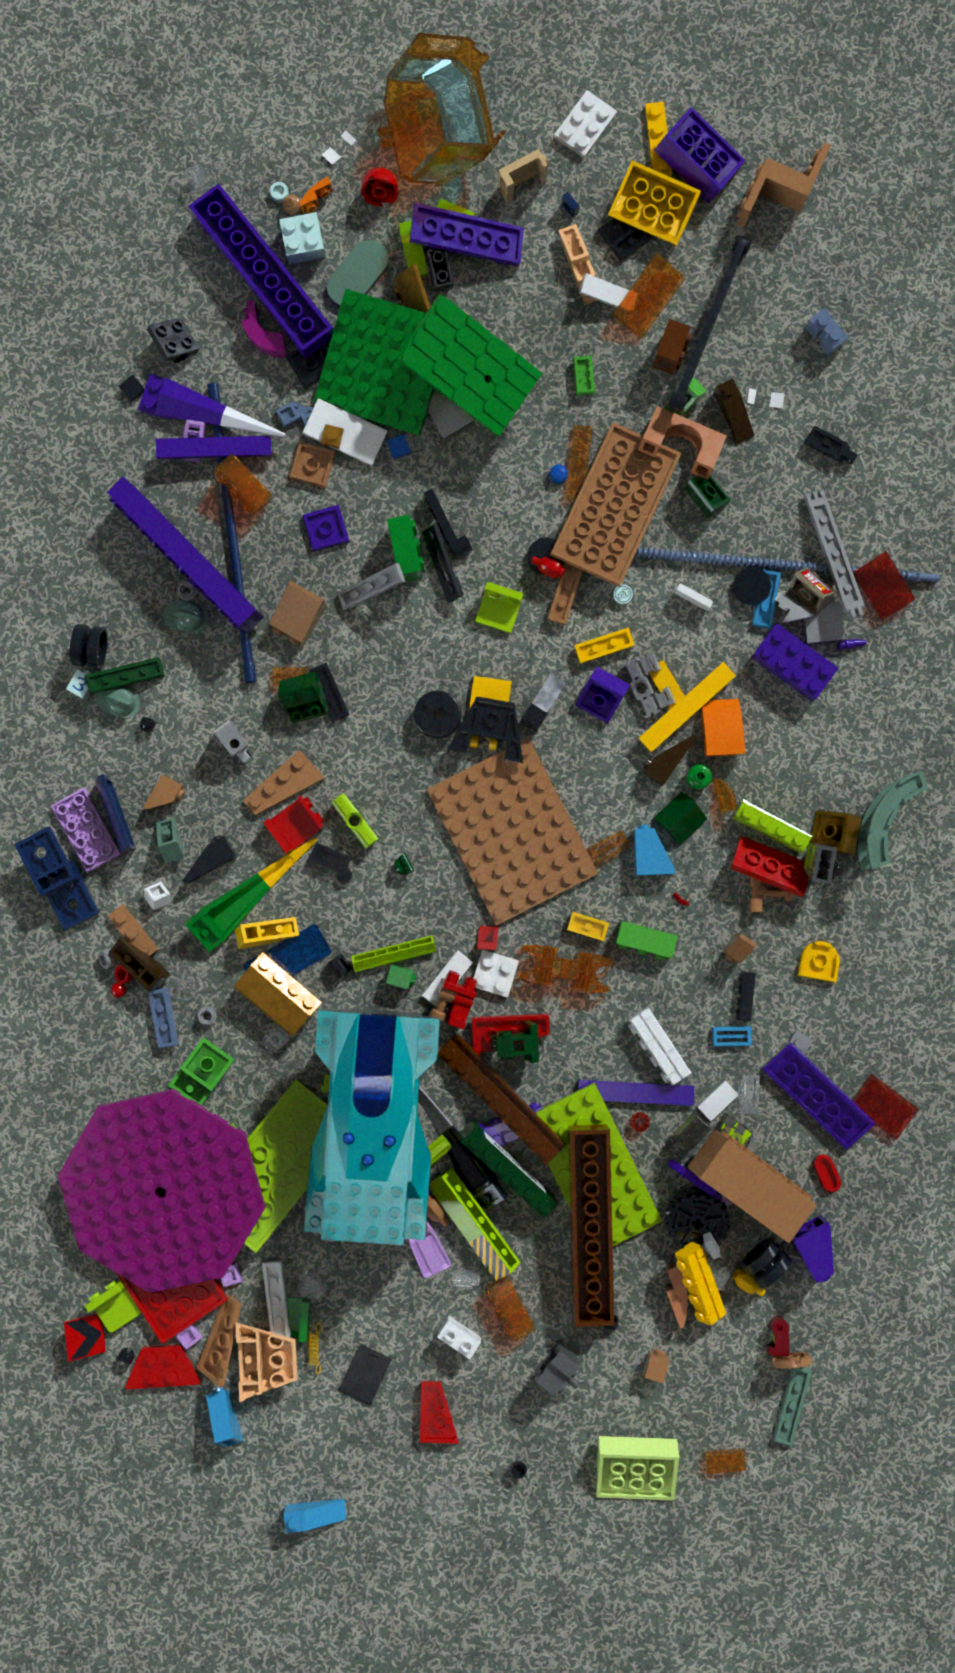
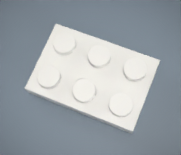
M587 90L556 131L554 138L585 159L615 118L617 111Z

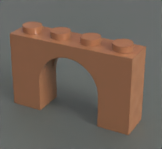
M657 406L638 451L656 457L662 442L666 438L672 436L683 437L689 440L697 451V458L690 473L708 480L727 435Z

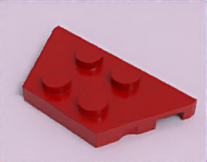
M182 1344L142 1347L125 1389L200 1385L202 1382L195 1372L191 1360L186 1356V1351Z

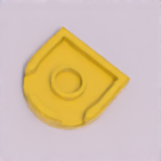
M815 941L808 944L802 951L797 976L836 983L840 965V957L836 949L830 943L824 941Z

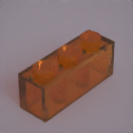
M232 453L215 468L216 480L220 484L226 485L231 496L235 499L238 498L247 512H252L255 515L271 500L272 494Z
M508 1275L487 1285L488 1291L485 1292L490 1303H495L497 1307L495 1312L499 1320H504L506 1324L504 1329L509 1338L513 1337L516 1342L536 1331L535 1325Z

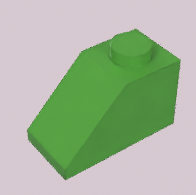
M692 378L685 395L688 399L683 412L672 410L668 407V404L664 409L684 416L698 403L707 390L695 378Z

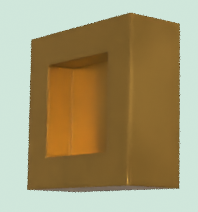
M325 424L321 444L339 449L344 429Z

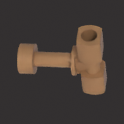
M749 876V888H752V898L749 899V912L761 913L762 901H766V897H783L784 901H793L794 894L785 890L766 889V886L762 885V881Z

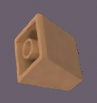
M290 580L269 624L273 628L272 631L277 635L282 636L284 634L289 637L288 641L297 646L300 643L304 646L327 606L322 598Z

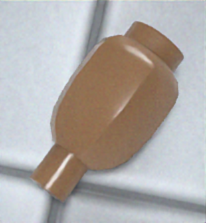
M429 1194L427 1216L432 1221H439L443 1227L447 1226L449 1221L445 1217V1209L435 1196Z

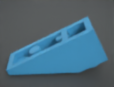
M345 1499L288 1504L284 1510L286 1533L307 1531L346 1520Z

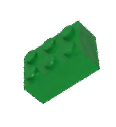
M409 514L387 519L395 561L401 567L405 582L423 579L422 573L425 572L423 558L418 557L421 554L419 539H414V536H417L415 520H410Z

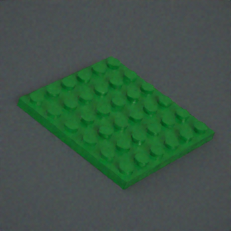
M345 288L314 402L316 403L319 398L347 413L420 436L434 388L395 357L426 313Z

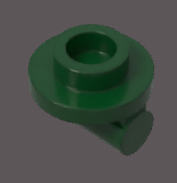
M402 854L395 860L394 867L398 874L407 876L414 871L406 854Z

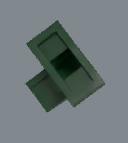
M530 1020L523 1021V1031L520 1033L511 1034V1031L504 1030L500 1032L495 1031L496 1035H492V1049L497 1052V1057H501L502 1060H511L513 1056L524 1055V1059L531 1063L539 1062L537 1023ZM523 1040V1047L514 1049L513 1041Z

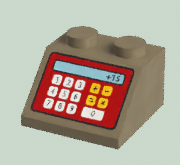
M808 568L799 570L794 574L788 589L791 594L815 615L832 601L835 594L829 584L821 581L819 576Z

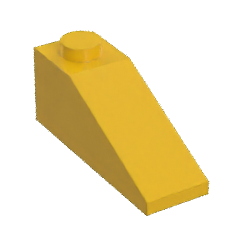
M296 917L242 924L235 930L238 949L298 937L299 931Z

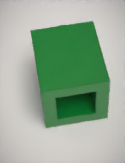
M391 964L386 983L409 989L410 986H414L416 975L413 974L414 970Z

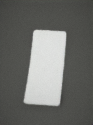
M347 131L341 135L351 146L356 141ZM331 147L322 154L331 164H334L341 158Z
M749 389L747 403L754 404L755 389ZM772 392L769 407L782 408L785 394Z

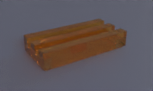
M620 830L588 847L596 864H599L631 847L623 830ZM621 835L622 839L597 852L594 851V848ZM622 842L625 843V846L609 853L608 855L600 859L598 858L597 855L617 846Z

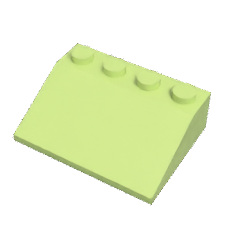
M599 1436L596 1497L674 1500L679 1464L677 1439Z

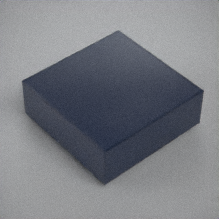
M567 191L562 195L561 205L574 218L579 213L580 205Z

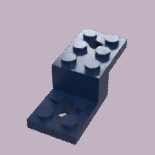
M50 826L14 844L40 896H47L64 930H68L100 913L75 862L68 861ZM40 847L46 850V855L43 858L37 856V850ZM72 899L78 901V907L75 910L69 907V902Z

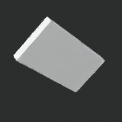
M318 398L303 430V435L321 442L325 424L343 428L344 432L340 448L333 449L372 466L385 439L387 430Z

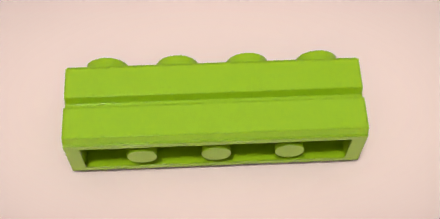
M745 800L740 801L732 816V819L755 831L758 830L759 833L789 849L792 848L793 851L799 854L804 853L812 838V835Z

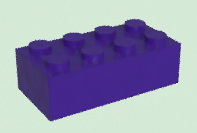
M777 623L771 628L751 656L753 660L811 702L817 699L839 669Z

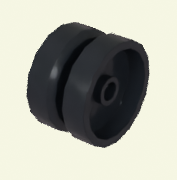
M75 625L71 635L69 653L73 666L84 667L88 664L90 668L101 669L103 667L108 647V633L105 627L94 626L90 629L88 625Z
M771 1237L757 1244L741 1263L742 1269L748 1275H754L753 1280L760 1288H766L778 1280L788 1269L792 1260L783 1250L778 1251L779 1245Z

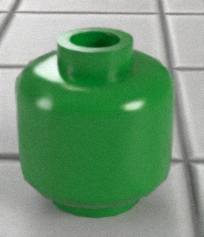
M695 765L686 773V782L692 789L702 790L711 783L712 773L704 765Z

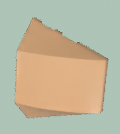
M235 1323L240 1374L239 1402L298 1379L296 1339Z

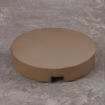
M791 1352L789 1356H774L772 1363L773 1367L800 1368L811 1365L812 1357L804 1352Z

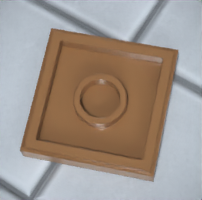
M299 441L289 479L326 489L336 451Z

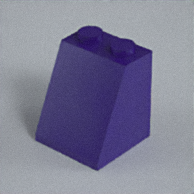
M819 1215L804 1223L791 1240V1243L808 1274L816 1283H823L834 1274L831 1226L824 1217Z

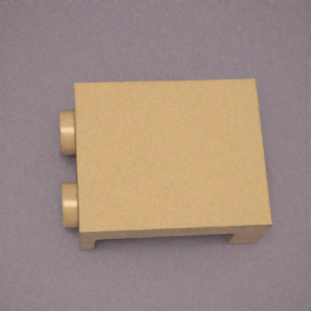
M539 149L498 170V188L506 203L513 200L514 187L536 175L539 176L542 184L546 182L549 163L547 157L544 154L542 155Z

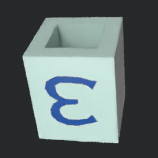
M77 669L66 690L87 701L90 695L84 675L91 674V672L86 669L81 672Z

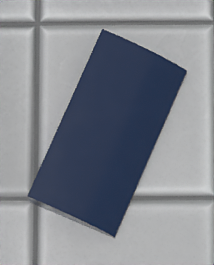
M102 774L96 778L95 783L121 854L136 850L111 778Z

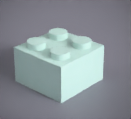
M317 212L279 219L289 265L326 258Z

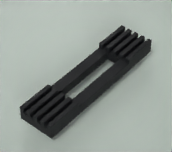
M434 524L422 533L446 601L450 603L462 597L464 593L458 577H455L446 552L439 524ZM436 547L438 548V551H439L441 560H442V562H443V565H444L446 574H447V576H448V579H449L448 581H447V579H446V576H445L443 567H442V565H441V562H440V559H439V556H438Z

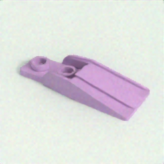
M427 1219L425 1240L408 1239L424 1278L452 1266L437 1234Z

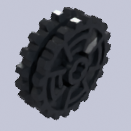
M691 1187L690 1191L681 1190V1195L675 1194L674 1201H669V1209H666L665 1212L666 1229L669 1231V1238H674L673 1243L675 1245L680 1244L681 1248H684L690 1242L702 1245L704 1243L703 1234L710 1231L716 1243L720 1246V1240L727 1238L725 1232H729L730 1229L728 1225L730 1222L729 1213L726 1210L725 1202L722 1203V1199L717 1200L702 1189L696 1190L695 1187Z

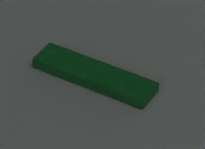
M160 657L87 674L84 675L89 695L160 678L165 676Z

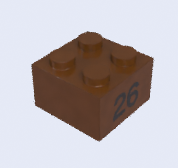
M669 319L653 362V368L672 375L675 369H680L692 334H689L691 326Z

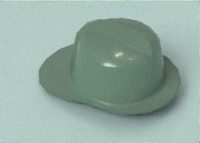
M175 600L166 606L163 613L165 623L170 628L178 631L198 633L206 628L209 616L206 609L197 603Z
M120 687L96 694L98 706L103 711L120 718H130L140 708L139 696L127 687Z

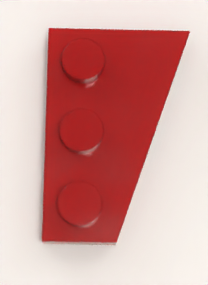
M422 1381L420 1443L459 1444L441 1381Z

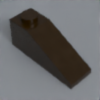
M734 379L717 385L713 395L736 443L738 444L753 437L754 432L743 398Z
M693 735L655 756L653 760L649 758L643 766L646 769L643 774L663 786L696 737Z
M120 938L109 951L148 992L160 988L171 975L158 961L123 938Z

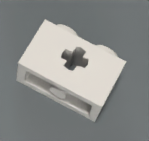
M449 1315L438 1330L437 1338L468 1359H471L481 1343L479 1335Z

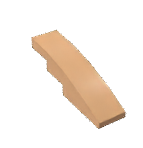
M574 224L560 229L558 232L578 290H580L584 274L587 273L596 277V274L589 260V253L579 229ZM580 294L584 305L598 301Z

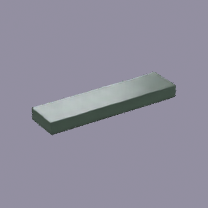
M806 1367L791 1368L772 1438L773 1442L792 1447L812 1369Z

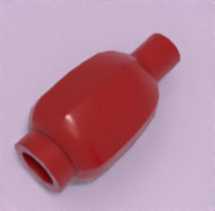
M533 556L531 561L532 564L538 566L542 574L554 579L562 578L566 567H563L560 561L553 558L543 557L540 559Z

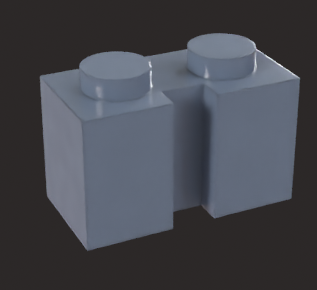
M825 308L812 317L805 327L814 339L819 337L822 340L820 346L828 356L843 346L848 339L846 333Z

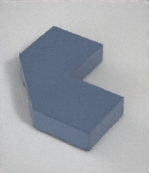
M290 402L275 410L284 428L300 420L306 426L313 407Z

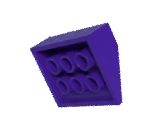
M692 107L689 108L654 149L688 185L701 191V198L708 204L745 161Z

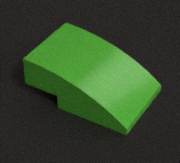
M203 1037L168 1087L179 1091L182 1096L189 1100L192 1099L203 1106L235 1059Z

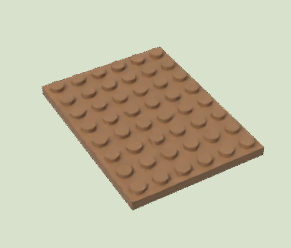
M529 738L520 742L523 764L504 761L505 749L427 789L496 926L598 874Z

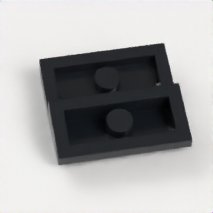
M615 218L597 230L620 261L651 239L648 233Z

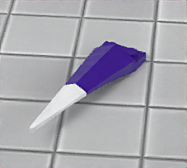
M153 374L149 375L138 408L141 412L161 418L184 421L188 419L204 422L205 424L286 437L285 433L168 378L165 379Z

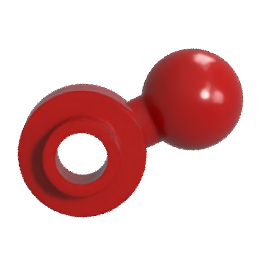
M118 965L114 971L117 983L112 985L111 993L114 997L120 998L126 994L125 983H130L133 976L122 965Z

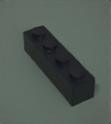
M742 971V974L739 975L741 986H738V993H740L739 998H737V1005L739 1007L736 1010L738 1020L751 1021L756 973Z

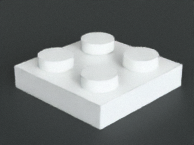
M482 949L474 979L477 981L475 988L508 997L519 960Z

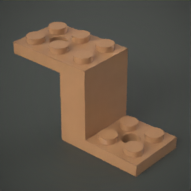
M824 142L821 149L817 148L806 174L769 158H766L764 165L760 163L754 180H752L737 214V217L740 218L737 225L745 227L759 194L801 212L831 145Z

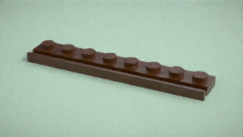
M458 1033L438 1052V1055L545 1165H548L567 1145Z

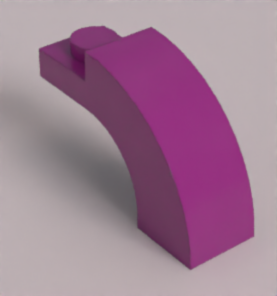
M254 299L247 300V308H244L246 320H242L250 342L255 348L266 355L285 357L287 351L283 333H270L264 330L259 325Z

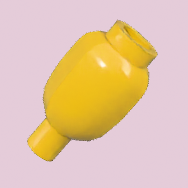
M740 1269L734 1271L732 1279L735 1280V1284L749 1294L757 1293L759 1296L765 1294V1289L760 1288L754 1282V1275H748L744 1270Z

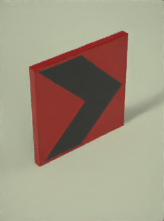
M97 1313L63 1322L68 1362L106 1352L103 1322Z

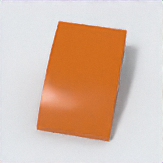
M739 699L709 700L701 707L705 757L744 755L745 741Z

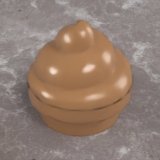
M287 195L282 202L283 210L290 215L298 213L301 209L300 199L295 195Z

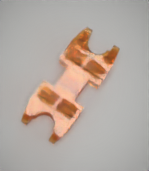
M545 945L521 946V951H527L535 957L536 966L531 971H517V977L532 983L553 986L554 977L574 980L573 990L590 993L610 992V986H604L596 979V971L600 967H606V965L614 966V960L598 954L581 951L578 952L577 960L557 957L559 949L557 947ZM550 949V951H549V957H548V964H546V962H547V956H548V950ZM547 967L546 976H545V981H544L545 968Z

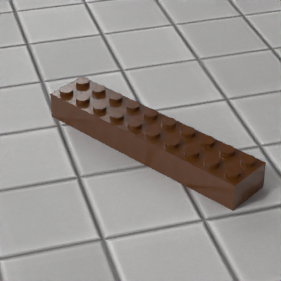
M607 1124L568 1126L573 1322L575 1327L614 1325L610 1129Z

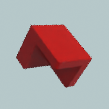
M479 926L477 949H497L498 927Z

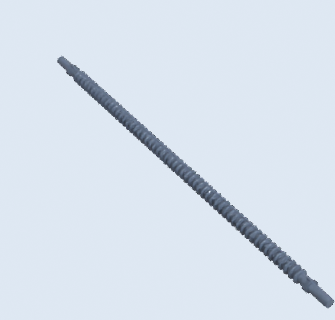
M638 547L635 553L637 558L642 556L643 559L645 557L648 559L653 557L654 560L656 558L659 560L664 558L665 561L667 559L670 561L675 559L676 562L678 560L681 562L686 560L687 563L688 561L692 563L694 561H697V563L701 561L703 564L705 562H708V564L712 562L714 565L716 563H719V565L723 563L725 566L727 564H730V566L734 564L735 567L746 565V568L749 566L762 567L763 569L768 567V570L779 568V571L790 569V572L793 570L797 572L798 570L808 568L810 571L817 572V574L822 572L823 575L826 573L831 575L827 563L821 565L820 562L818 564L816 562L810 564L809 561L807 563L804 561L799 563L798 560L796 562L793 560L788 562L787 559L785 561L782 559L777 561L776 558L774 560L771 558L766 560L765 557L762 560L760 557L758 559H755V557L751 559L749 556L747 558H744V556L740 558L738 555L736 557H733V555L729 557L727 554L725 556H722V554L717 556L716 553L714 555H711V553L706 555V552L695 554V551L684 553L683 550L681 552L678 550L673 552L672 549L670 551L667 549L662 551L661 548L659 550L656 548L651 550L650 547L648 549L645 547L640 549ZM854 565L851 566L853 574L856 577L860 575L861 578H864V576L869 578L871 576L872 579L875 577L880 579L882 577L883 580L886 578L891 580L893 578L894 581L897 579L902 581L904 579L905 582L911 580L914 582L926 581L937 583L940 579L939 575L909 572V570H906V572L901 570L899 572L898 569L895 571L890 569L888 571L887 568L876 570V567L865 569V566L862 568L860 566L854 568Z

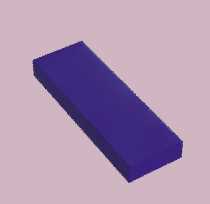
M673 1159L669 1161V1167L717 1200L722 1198V1194Z

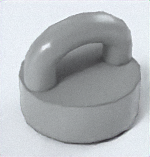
M111 948L102 950L98 954L99 962L105 969H109L119 963L109 953Z

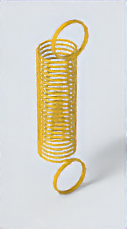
M320 1323V1330H319V1331H317V1324H316L315 1330H316V1333H317V1334L321 1331V1323ZM319 1334L310 1335L308 1339V1364L313 1361L318 1363V1360H310L312 1357L318 1359V1356L310 1355L312 1353L318 1355V1352L310 1351L312 1349L318 1350V1348L310 1347L311 1345L318 1346V1344L310 1342H318ZM310 1364V1365H317V1366L319 1365V1366H320L319 1373H320V1371H321V1365H320V1364Z

